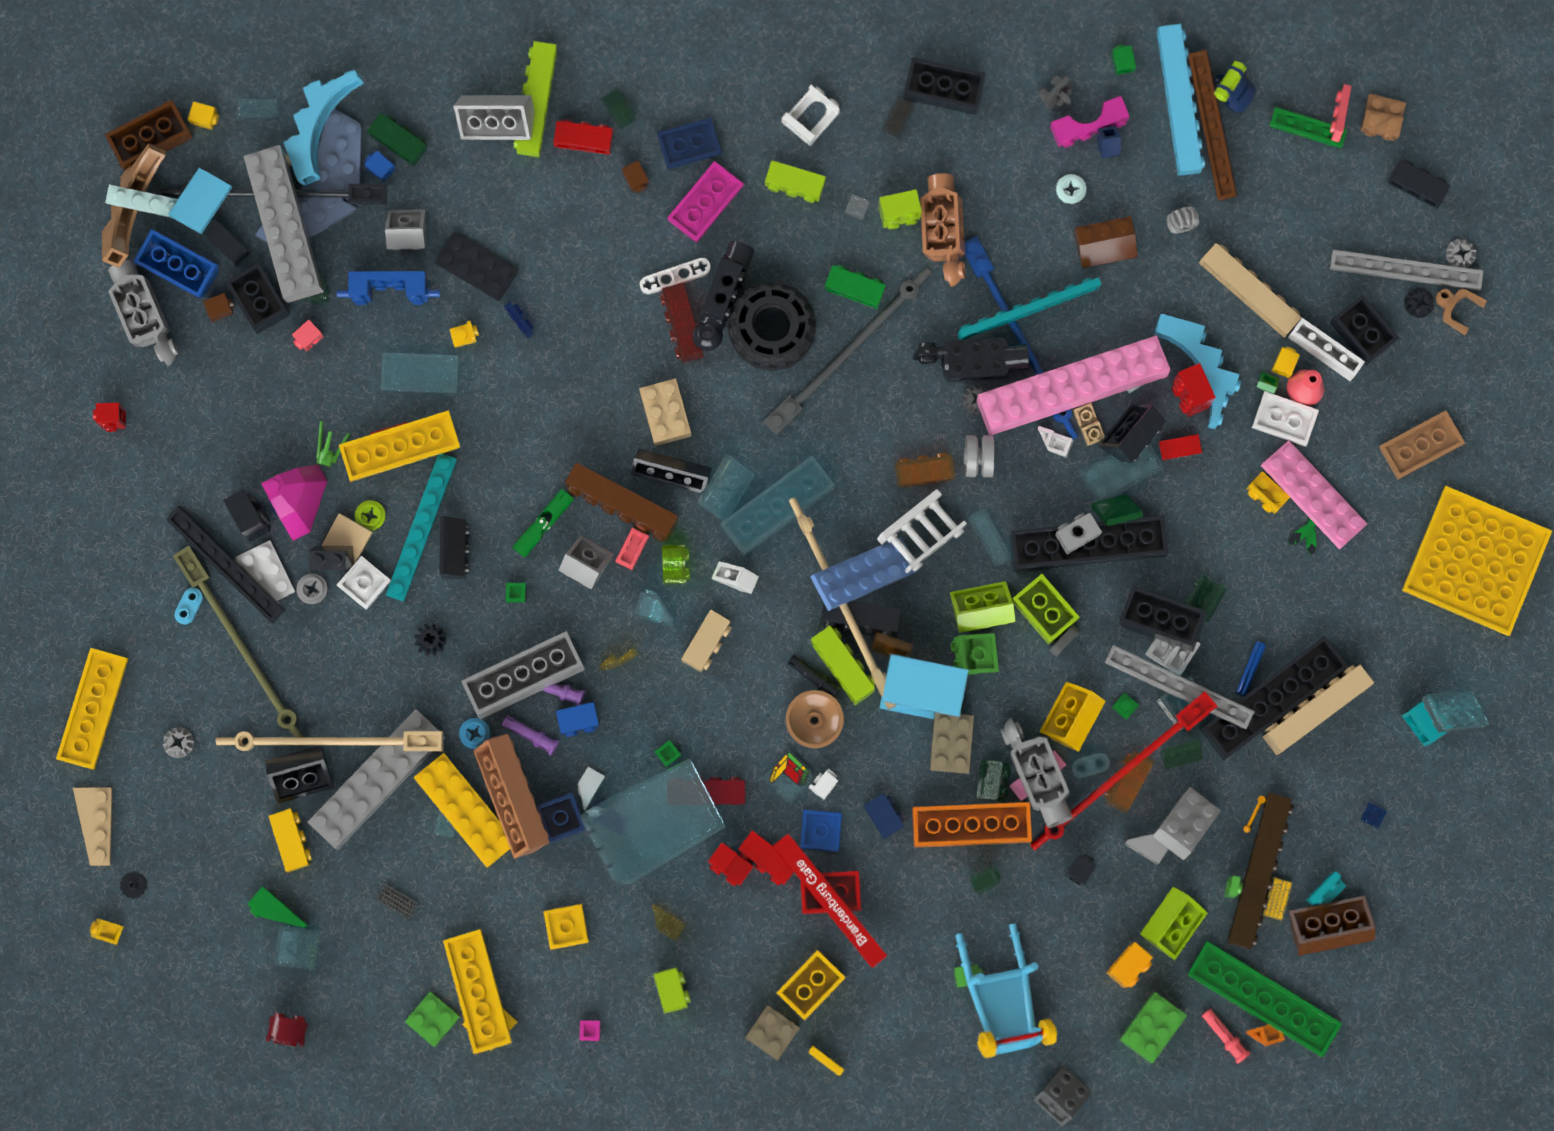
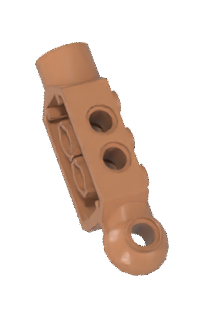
M934 174L928 177V193L920 198L923 253L930 260L946 261L943 265L944 278L953 287L966 277L965 264L963 261L960 262V258L965 255L963 201L955 193L953 175Z

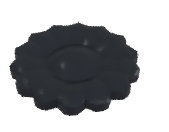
M135 872L127 873L126 876H123L122 881H120L122 894L126 895L127 898L131 897V899L139 898L143 895L144 890L147 888L144 876Z

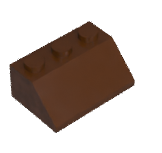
M1131 216L1076 227L1074 230L1082 269L1137 257L1135 231Z

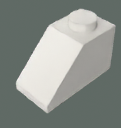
M719 561L712 579L739 591L751 594L759 576L743 567Z

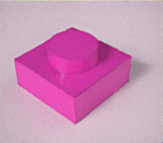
M580 1021V1040L600 1041V1021Z

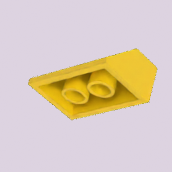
M1066 682L1039 732L1079 752L1106 701L1093 691Z

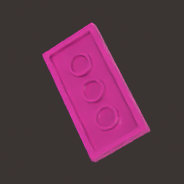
M714 161L668 216L667 220L697 243L743 188L744 184Z

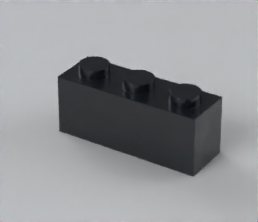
M1401 159L1398 161L1387 182L1436 209L1441 205L1451 186L1447 184L1445 179L1436 178L1430 175L1429 171L1422 168L1418 169L1412 162Z

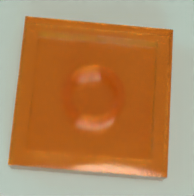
M876 632L871 651L891 657L892 654L909 658L913 644Z

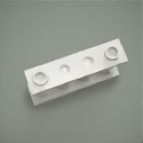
M938 489L883 531L877 538L882 545L886 541L891 542L910 563L905 570L907 574L911 570L916 572L923 566L921 562L952 537L957 539L964 533L963 528L967 523L963 521L957 526L941 508L938 499L942 494ZM926 509H933L950 528L951 532L943 537L925 516L926 513L924 511ZM914 519L919 520L937 540V543L931 548L911 527L912 524L910 522ZM900 530L905 531L924 554L915 559L897 538L898 535L896 533Z

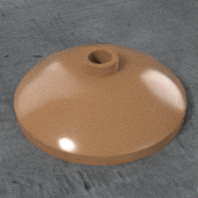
M819 690L806 691L798 695L790 703L786 713V726L789 734L797 743L807 748H822L831 744L840 735L844 724L843 711L838 701L830 694ZM813 717L818 718L817 724L811 723Z

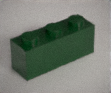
M380 113L368 128V134L415 167L427 151L426 141L418 135L415 137L410 134L411 130L406 126L396 124V120L389 114L385 116Z

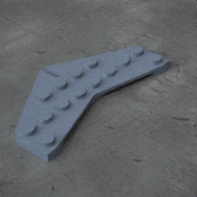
M335 109L332 110L325 123L318 149V168L321 179L305 187L303 186L300 190H348L349 184H360L362 129L357 121ZM297 197L309 238L357 211V208L344 202V198ZM262 225L255 236L267 242Z

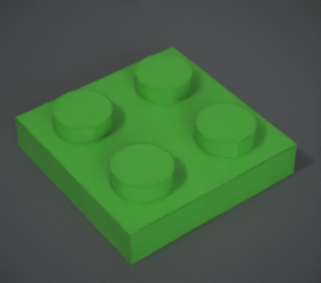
M429 992L406 1019L405 1023L435 1047L460 1016L432 992Z

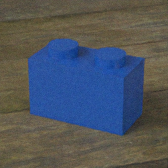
M594 702L556 711L560 732L562 735H566V737L576 736L577 732L582 730L585 733L596 731V727H599Z

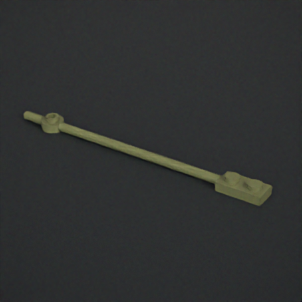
M187 546L173 555L192 588L200 587L279 713L277 716L279 726L283 729H289L293 737H303L296 727L297 715L293 711L284 708L205 581L209 580L210 577L191 547ZM290 716L291 722L285 723V717Z

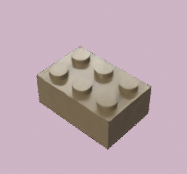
M934 712L930 756L931 771L969 774L973 714L960 713L959 717Z

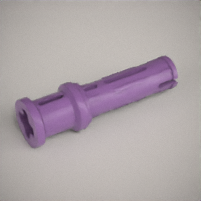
M557 683L542 690L559 696L562 701L568 700L576 703L577 706L582 704L586 693L585 690L580 691L571 688L569 684L561 685Z
M507 715L502 723L503 727L529 740L535 748L539 747L545 750L550 756L553 755L559 744L558 740L554 741L545 736L544 732H537Z

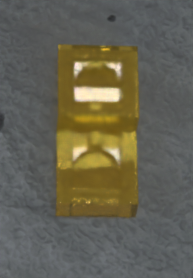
M631 648L620 659H617L612 654L599 665L601 671L620 667L637 657L638 652Z

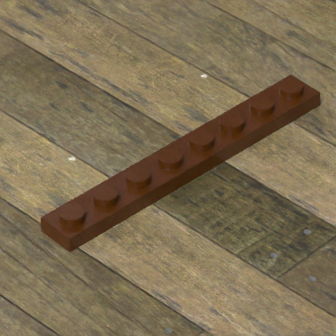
M1203 50L1188 54L1218 201L1238 197L1219 102L1214 95L1216 88L1208 51Z

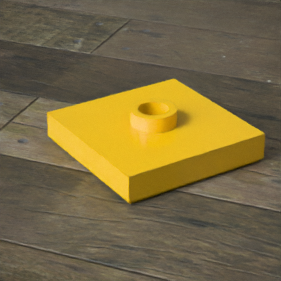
M582 904L543 911L550 950L589 943Z

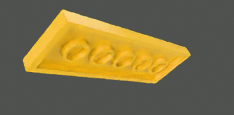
M449 410L339 444L350 482L461 448Z
M90 648L56 757L57 760L95 770L129 660L128 658Z
M444 753L413 777L487 868L510 850L500 821Z
M479 929L443 940L473 1053L478 1054L511 1044L512 1039L482 930Z

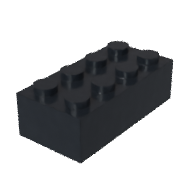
M912 57L903 99L977 115L986 73Z
M1133 585L1119 621L1121 627L1193 652L1207 614L1205 610Z
M853 601L847 603L863 635L873 636V633L881 634V638L892 639L893 636H897L901 609ZM823 604L820 624L824 625L825 629L828 626H831L832 629L839 627L843 628L844 632L852 633L840 606L828 611L825 604Z

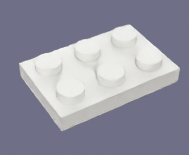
M1264 391L1252 428L1306 447L1319 410Z
M267 541L236 557L237 562L277 601L295 592L271 541Z

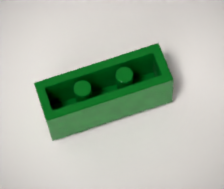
M832 265L824 290L878 309L886 287L882 280L877 278L871 280L866 278L861 272L855 271V273L847 271L848 269L844 266L837 265L836 267Z

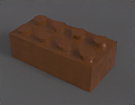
M172 100L104 134L124 171L129 165L135 163L148 143L167 152L193 138Z

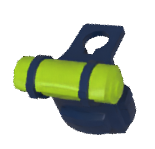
M1234 61L1229 66L1226 75H1216L1214 79L1215 85L1219 80H1221V83L1215 87L1214 95L1220 101H1224V104L1231 111L1243 113L1251 103L1256 89L1253 83L1244 77V72L1246 71L1244 64Z

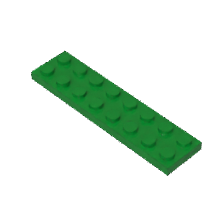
M1208 941L1204 944L1187 973V976L1320 1057L1325 1055L1342 1025L1341 1022Z

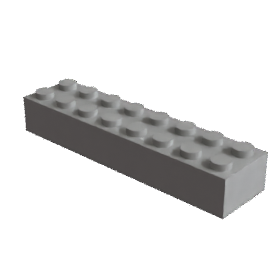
M278 145L243 156L283 299L289 303L324 292L284 150Z
M415 709L389 737H404V731L439 730ZM381 745L319 809L308 823L336 850H339L432 751H403V745Z

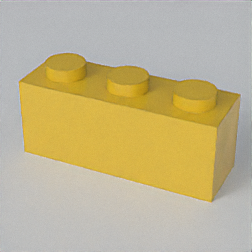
M288 809L270 815L269 820L285 871L291 872L309 866L312 856L310 850L305 849L303 843L306 841L304 831L299 830L298 823L301 822L298 813Z

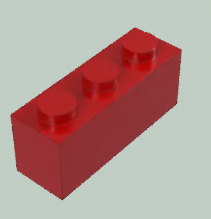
M562 119L556 122L553 144L557 148L610 155L613 128L603 124L599 125V127L591 126L588 122L577 124L571 120Z
M751 831L738 848L741 852L739 854L740 857L747 862L752 860L756 864L754 867L762 874L766 871L771 875L770 880L777 886L780 884L784 886L794 874L793 870L776 849L754 831Z

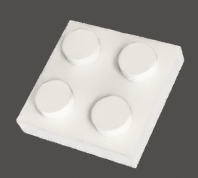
M361 556L339 581L337 586L367 610L389 585L391 580Z

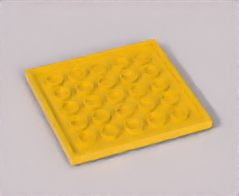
M1445 486L1402 591L1506 636H1510L1552 530Z

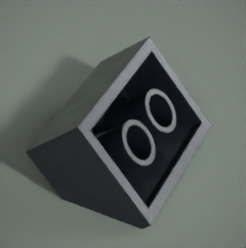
M1132 404L1098 446L1121 462L1132 463L1139 458L1142 450L1149 446L1151 439L1162 430L1166 420L1153 405Z
M440 516L439 574L443 579H466V574L470 572V564L466 562V555H470V544H466V537L470 536V525H467L465 519Z
M322 745L265 760L267 777L277 803L334 788Z

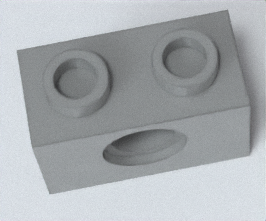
M1081 513L1074 518L1075 521L1068 524L1066 522L1057 528L1059 531L1055 535L1067 554L1101 535L1102 531L1091 513L1086 515ZM1073 528H1080L1083 534L1075 536L1072 531Z

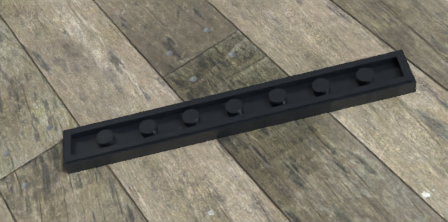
M177 506L166 521L270 623L274 624L286 609L181 506Z

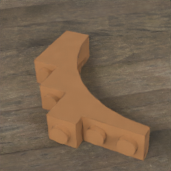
M148 143L135 163L129 165L120 177L121 187L145 192L155 171L166 156V151ZM111 205V220L102 231V261L119 268L128 257L131 231L138 210Z

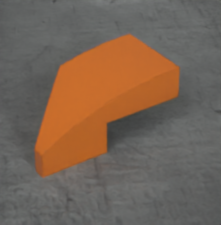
M1270 1025L1246 1031L1247 1035L1264 1046L1285 1041L1283 1034Z

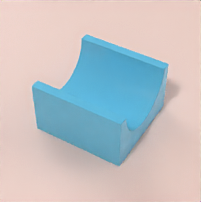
M891 654L879 709L888 710L884 703L888 702L896 704L889 711L933 720L934 712L959 717L968 670Z

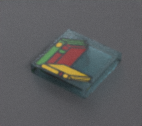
M788 750L762 778L791 805L817 775Z

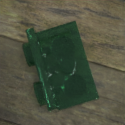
M1202 575L1195 582L1194 590L1186 598L1185 604L1205 610L1207 614L1206 622L1209 623L1227 589Z

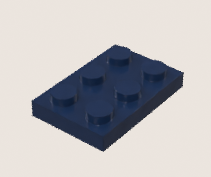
M711 118L657 132L667 170L722 155Z

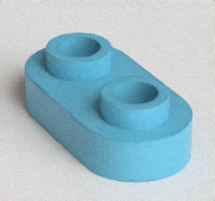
M189 588L184 592L175 610V619L180 624H189L195 618L203 601V594L199 589ZM191 594L196 595L194 600H190ZM187 611V616L182 618L181 613Z

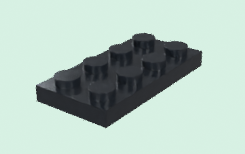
M455 231L435 261V264L498 302H500L519 272L518 268Z

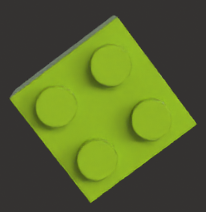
M917 189L879 197L878 208L883 228L888 227L889 230L898 228L900 224L906 223L907 226L917 224V221L920 220L922 210Z

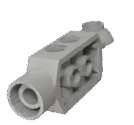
M125 260L119 268L111 266L108 271L114 285L108 292L129 342L136 347H145L156 343L154 350L161 362L164 361L170 366L175 359V355L179 354L174 340L172 338L168 340L167 338L170 329L150 281L143 275L138 274L133 260Z
M1009 718L1004 728L1000 729L1005 744H1010L1013 749L1011 751V758L1033 810L1041 811L1048 828L1071 820L1073 816L1066 802L1069 790L1047 738L1037 737L1022 743L1021 740L1025 738L1019 723H1014L1012 718Z

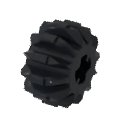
M433 623L431 629H429L428 624H424V631L418 628L421 635H414L416 639H419L414 644L415 646H420L418 649L420 653L425 650V655L429 656L431 650L432 654L436 656L435 649L438 648L440 652L443 651L439 645L447 644L446 641L441 640L447 636L445 633L440 634L443 630L442 627L436 629V624ZM429 635L435 638V640H432V644L426 641Z

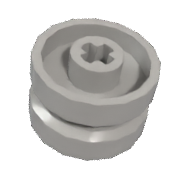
M966 435L964 447L965 477H976L978 465H980L982 477H993V435H983L980 447H978L976 435Z

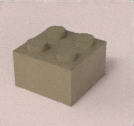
M767 1005L745 1038L778 1060L799 1030V1027Z

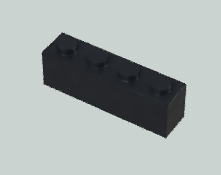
M638 448L630 475L705 494L712 468Z

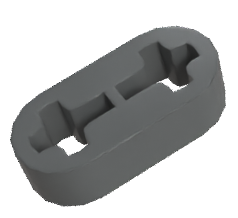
M1073 625L1049 651L1057 657L1080 633V630Z

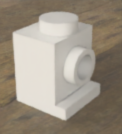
M828 769L824 774L820 773L814 780L816 785L813 786L811 784L809 789L825 800L838 783L837 775Z

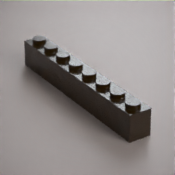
M1268 793L1266 796L1243 880L1242 890L1227 939L1228 944L1248 950L1252 949V946H1256L1258 935H1255L1257 927L1260 928L1263 922L1261 912L1262 909H1266L1268 898H1266L1267 890H1271L1273 885L1271 875L1277 869V853L1282 851L1284 843L1281 841L1282 835L1286 834L1289 823H1286L1287 816H1291L1294 807L1291 804L1292 799L1273 793Z

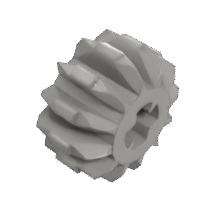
M1190 206L1172 211L1167 216L1168 228L1171 233L1175 234L1194 229L1199 224V215L1195 208Z

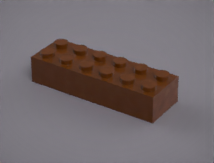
M575 463L565 481L569 494L577 498L579 495L584 497L586 503L594 507L596 504L601 506L603 512L611 516L613 513L618 515L620 521L626 524L630 522L635 524L636 529L643 533L651 532L652 537L660 542H663V540L669 541L679 522L678 516L578 463Z

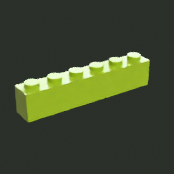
M534 41L533 47L529 48L528 58L531 59L530 65L526 66L525 76H528V80L523 85V94L531 95L535 114L531 140H514V148H516L517 154L540 157L557 54L556 44Z

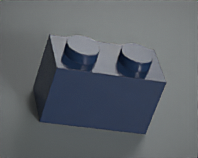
M884 793L863 806L883 839L904 827L902 823L905 822L900 812L896 813L892 806L895 804L889 795L885 796Z

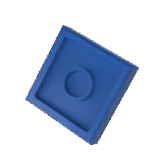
M803 810L800 849L839 852L842 813Z

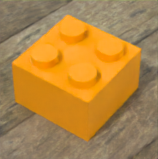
M1133 942L1106 973L1123 988L1133 987L1140 979L1138 977L1139 973L1146 972L1152 965L1150 961L1153 957L1136 942Z

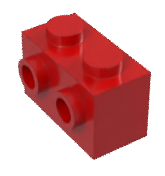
M119 402L96 403V409H93V420L102 429H105L106 432H116L118 428H126V409Z

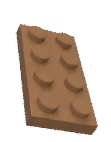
M1444 411L1380 445L1379 449L1395 477L1399 480L1464 445L1465 442L1448 412Z

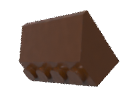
M1365 896L1289 911L1293 940L1299 956L1375 940L1376 927Z

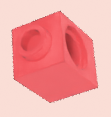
M310 320L292 334L295 339L293 343L299 350L304 348L306 352L313 347L312 344L315 345L324 337Z

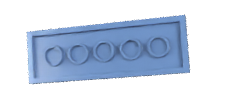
M899 537L898 539H899V540L902 542V544L908 549V547H907V545L905 544L903 538H902V537ZM888 542L817 572L811 576V579L827 610L830 611L916 572L913 570L908 574L905 572L910 563L891 542Z

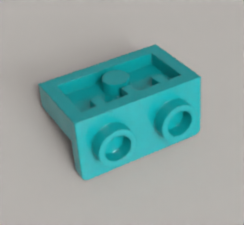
M1336 871L1332 872L1306 901L1311 906L1331 903L1346 887L1340 880L1342 876Z

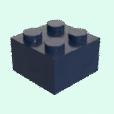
M573 793L536 806L537 811L541 815L543 827L548 833L550 844L587 831Z

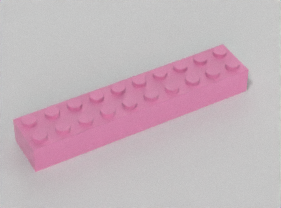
M1156 335L978 394L976 402L989 435H994L1165 378L1170 372V367Z

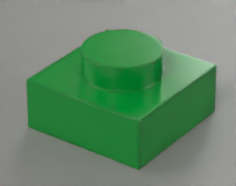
M1261 372L1256 387L1274 394L1279 378Z
M506 583V603H525L526 583Z
M1124 693L1112 708L1127 720L1139 705Z
M670 740L655 751V754L666 768L682 756Z

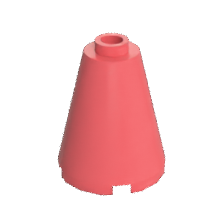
M1303 369L1296 371L1288 379L1287 394L1292 401L1310 407L1318 403L1323 397L1325 388L1319 372Z

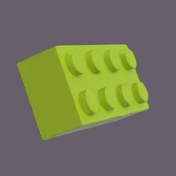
M828 626L811 638V645L856 706L874 693L875 682L870 675L866 676L864 674L862 663L858 659L854 660L852 657L853 651L847 643L844 645L841 642L842 636L839 631Z

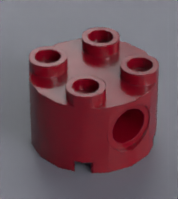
M274 1013L273 1017H269L270 1024L265 1041L271 1042V1039H273L275 1044L297 1047V1043H299V1047L305 1046V1032L309 1024L305 1022V1017L294 1016L293 1019H290L281 1013Z

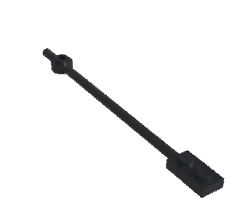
M185 183L181 189H162L161 194L162 196H181L189 183ZM349 184L348 190H295L297 197L348 198L349 204H387V184ZM231 189L226 197L255 196L253 189Z

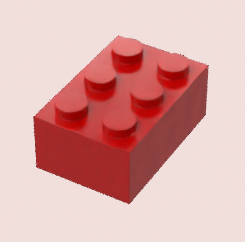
M1200 363L1180 371L1172 383L1173 386H1171L1174 396H1178L1181 401L1179 403L1181 412L1183 414L1186 413L1187 417L1209 409L1216 398Z
M859 871L821 873L851 912L861 911ZM800 880L802 915L827 913Z

